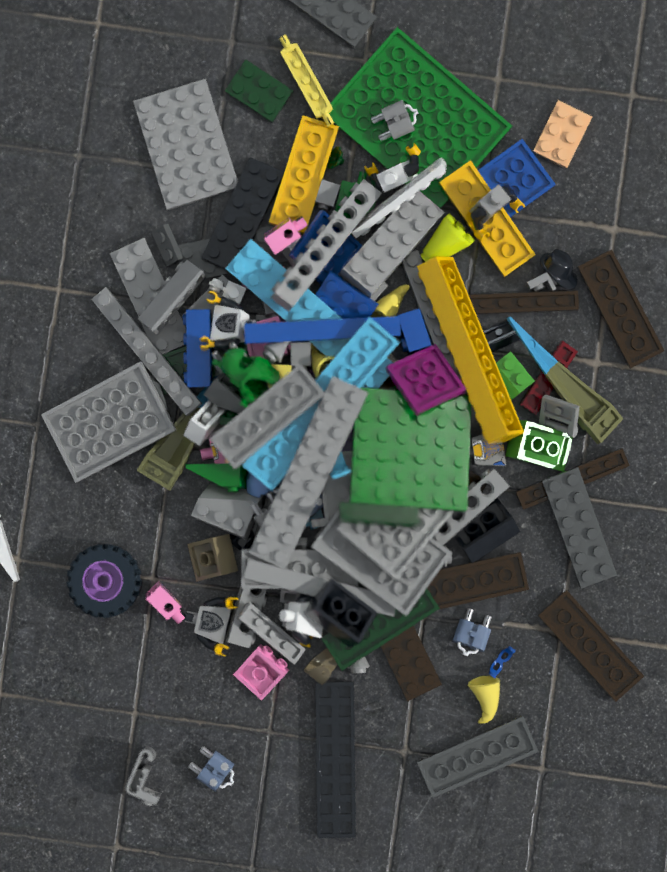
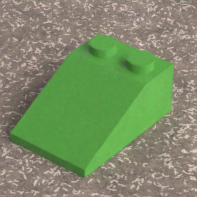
M511 351L496 363L511 400L535 382Z
M519 420L524 434L509 440L505 456L564 472L573 438L569 437L567 433L529 421Z

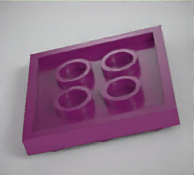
M436 344L386 367L387 373L415 415L453 399L466 391L465 386Z

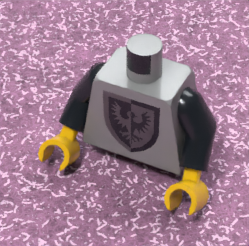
M498 184L470 209L471 219L476 230L474 236L480 241L484 242V236L487 238L490 236V233L483 229V224L509 202L510 207L516 213H518L517 209L519 206L525 207L510 186L504 185L501 187Z
M216 597L205 601L203 606L199 607L198 613L187 611L185 622L195 624L194 633L197 634V639L206 648L223 657L225 655L222 654V649L229 648L227 645H224L231 609L238 608L233 606V601L238 600L237 597Z

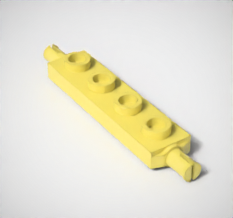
M286 35L283 38L280 37L279 40L284 47L280 53L316 119L323 117L327 127L330 126V123L331 125L334 124L329 114L333 107L298 44H290Z

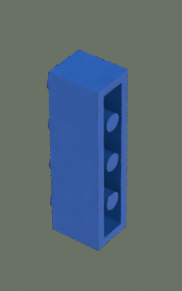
M210 309L186 310V314H183V325H186L183 343L187 345V352H184L183 356L184 364H187V372H184V383H187V387H210L213 382L212 348H209L207 351L201 350V345L207 346L208 344L207 342H201L200 339L202 337L210 339L212 312Z

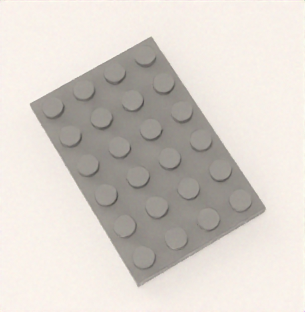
M206 79L133 101L167 210L235 189L238 180Z
M138 362L41 414L75 483L177 430L143 362Z
M418 508L420 525L417 528L341 523L336 531L396 581L454 511Z
M350 494L344 502L350 503ZM339 509L312 545L313 549L405 616L410 612L452 553L431 538L395 581L336 531L341 524L339 523Z

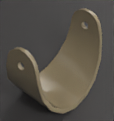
M326 648L306 665L304 672L323 685L338 664L328 648Z

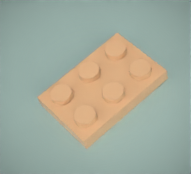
M558 100L533 153L567 169L592 116Z

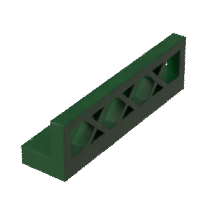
M339 503V523L417 528L420 525L418 508Z

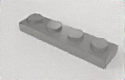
M248 602L237 616V619L290 663L295 665L306 649L251 603Z

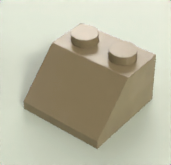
M229 534L188 544L196 581L238 571Z

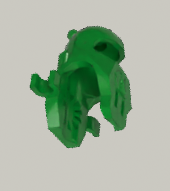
M235 347L228 350L221 361L214 359L212 364L222 369L224 374L230 378L231 383L238 387L240 394L244 396L240 405L247 408L250 402L253 403L268 391L267 387L260 380L275 385L280 379V374L273 368L269 360L260 356L247 357L244 355L245 349Z

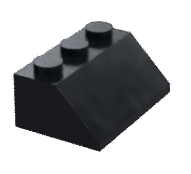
M496 498L456 533L454 537L470 561L474 563L521 531L504 505Z
M331 578L315 595L304 614L350 648L360 644L377 612Z

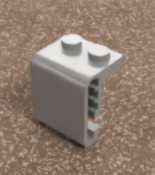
M148 746L139 754L126 786V791L128 794L140 798L142 803L152 806V804H157L162 793L144 786L152 766L146 764L143 770L139 769L144 754H148L147 760L151 762L156 758L155 750Z

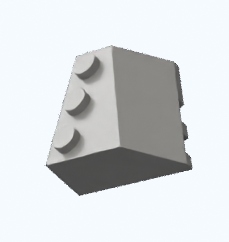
M209 484L198 498L191 516L203 523L248 540L255 524L254 516L256 515L250 505L256 502L261 509L267 495L260 494L261 498L252 496L247 492V487L246 489H239L237 493H232L217 484Z

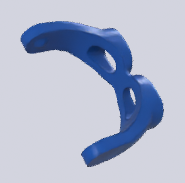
M510 646L503 649L498 658L491 664L488 674L496 678L497 674L502 670L503 662H507L516 650ZM504 652L508 653L506 659L501 658ZM496 663H499V668L497 670H494L493 666Z

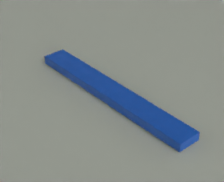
M400 316L372 318L391 336H401ZM368 318L244 324L245 344L351 339Z

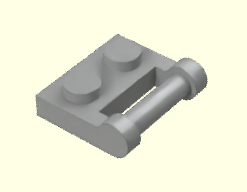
M544 395L541 402L539 425L567 433L569 437L575 438L578 433L577 423L580 406ZM549 418L567 423L569 426L552 421Z

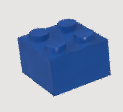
M420 308L397 315L400 316V331L402 335L400 344L403 352L407 351V354L411 355L431 346Z

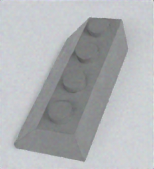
M188 260L185 263H179L175 269V275L173 277L169 276L164 281V288L160 292L156 291L150 299L152 301L148 307L144 306L138 313L140 316L138 320L156 335H158L206 277L201 269Z

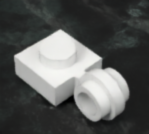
M215 278L209 282L210 290L217 293L220 290L224 291L223 297L234 300L239 305L247 289L231 281H228L227 286L224 287V282Z

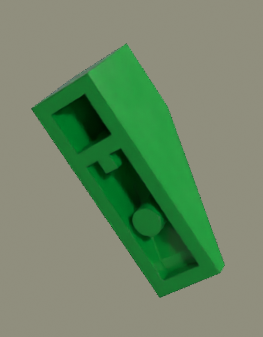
M230 463L186 464V469L228 489V492L237 493L239 489H246L247 469L242 466L243 464L236 469Z

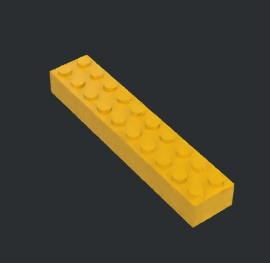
M436 256L418 265L419 278L425 285L426 295L431 300L433 313L438 318L440 330L447 340V348L452 352L454 365L460 372L461 382L468 392V400L474 407L475 417L482 427L484 439L488 444L506 442L524 434L454 258Z

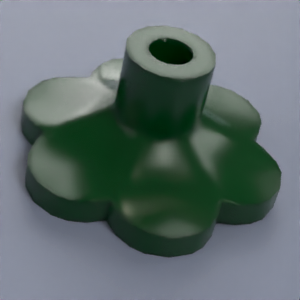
M336 146L331 151L327 164L329 169L344 163V158H342L343 152L339 146Z

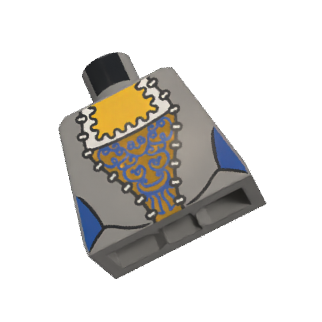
M483 434L471 438L469 458L473 457L474 465L506 466L503 442L488 444Z

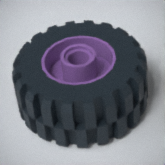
M110 544L90 546L83 552H80L70 564V570L67 572L68 582H66L70 592L68 594L73 599L75 606L79 607L85 614H90L92 617L97 618L117 616L127 611L139 596L140 587L142 586L141 570L131 554L121 547Z

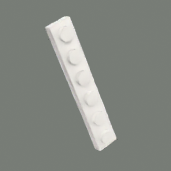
M442 157L365 215L351 233L356 238L360 235H366L371 230L370 227L383 222L386 215L390 212H396L403 202L413 199L415 193L420 189H426L433 179L442 177L446 170V162Z

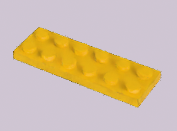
M302 115L269 224L276 226L289 217L294 221L300 216L309 224L339 126L330 124L327 127L323 121ZM308 226L300 230V234H304Z
M470 160L440 181L439 184L474 234L476 230L471 219L470 209L488 194L491 189ZM504 208L483 224V229L489 232L490 236L488 238L484 236V242L479 239L478 241L503 277L536 255Z

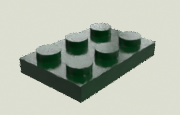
M245 59L225 89V93L273 123L292 95L293 90Z

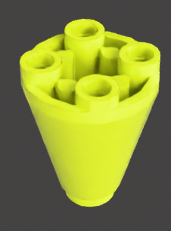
M449 213L443 218L420 256L425 262L436 256L450 257L470 246L475 240L468 232L464 231L466 228L462 223L456 221Z

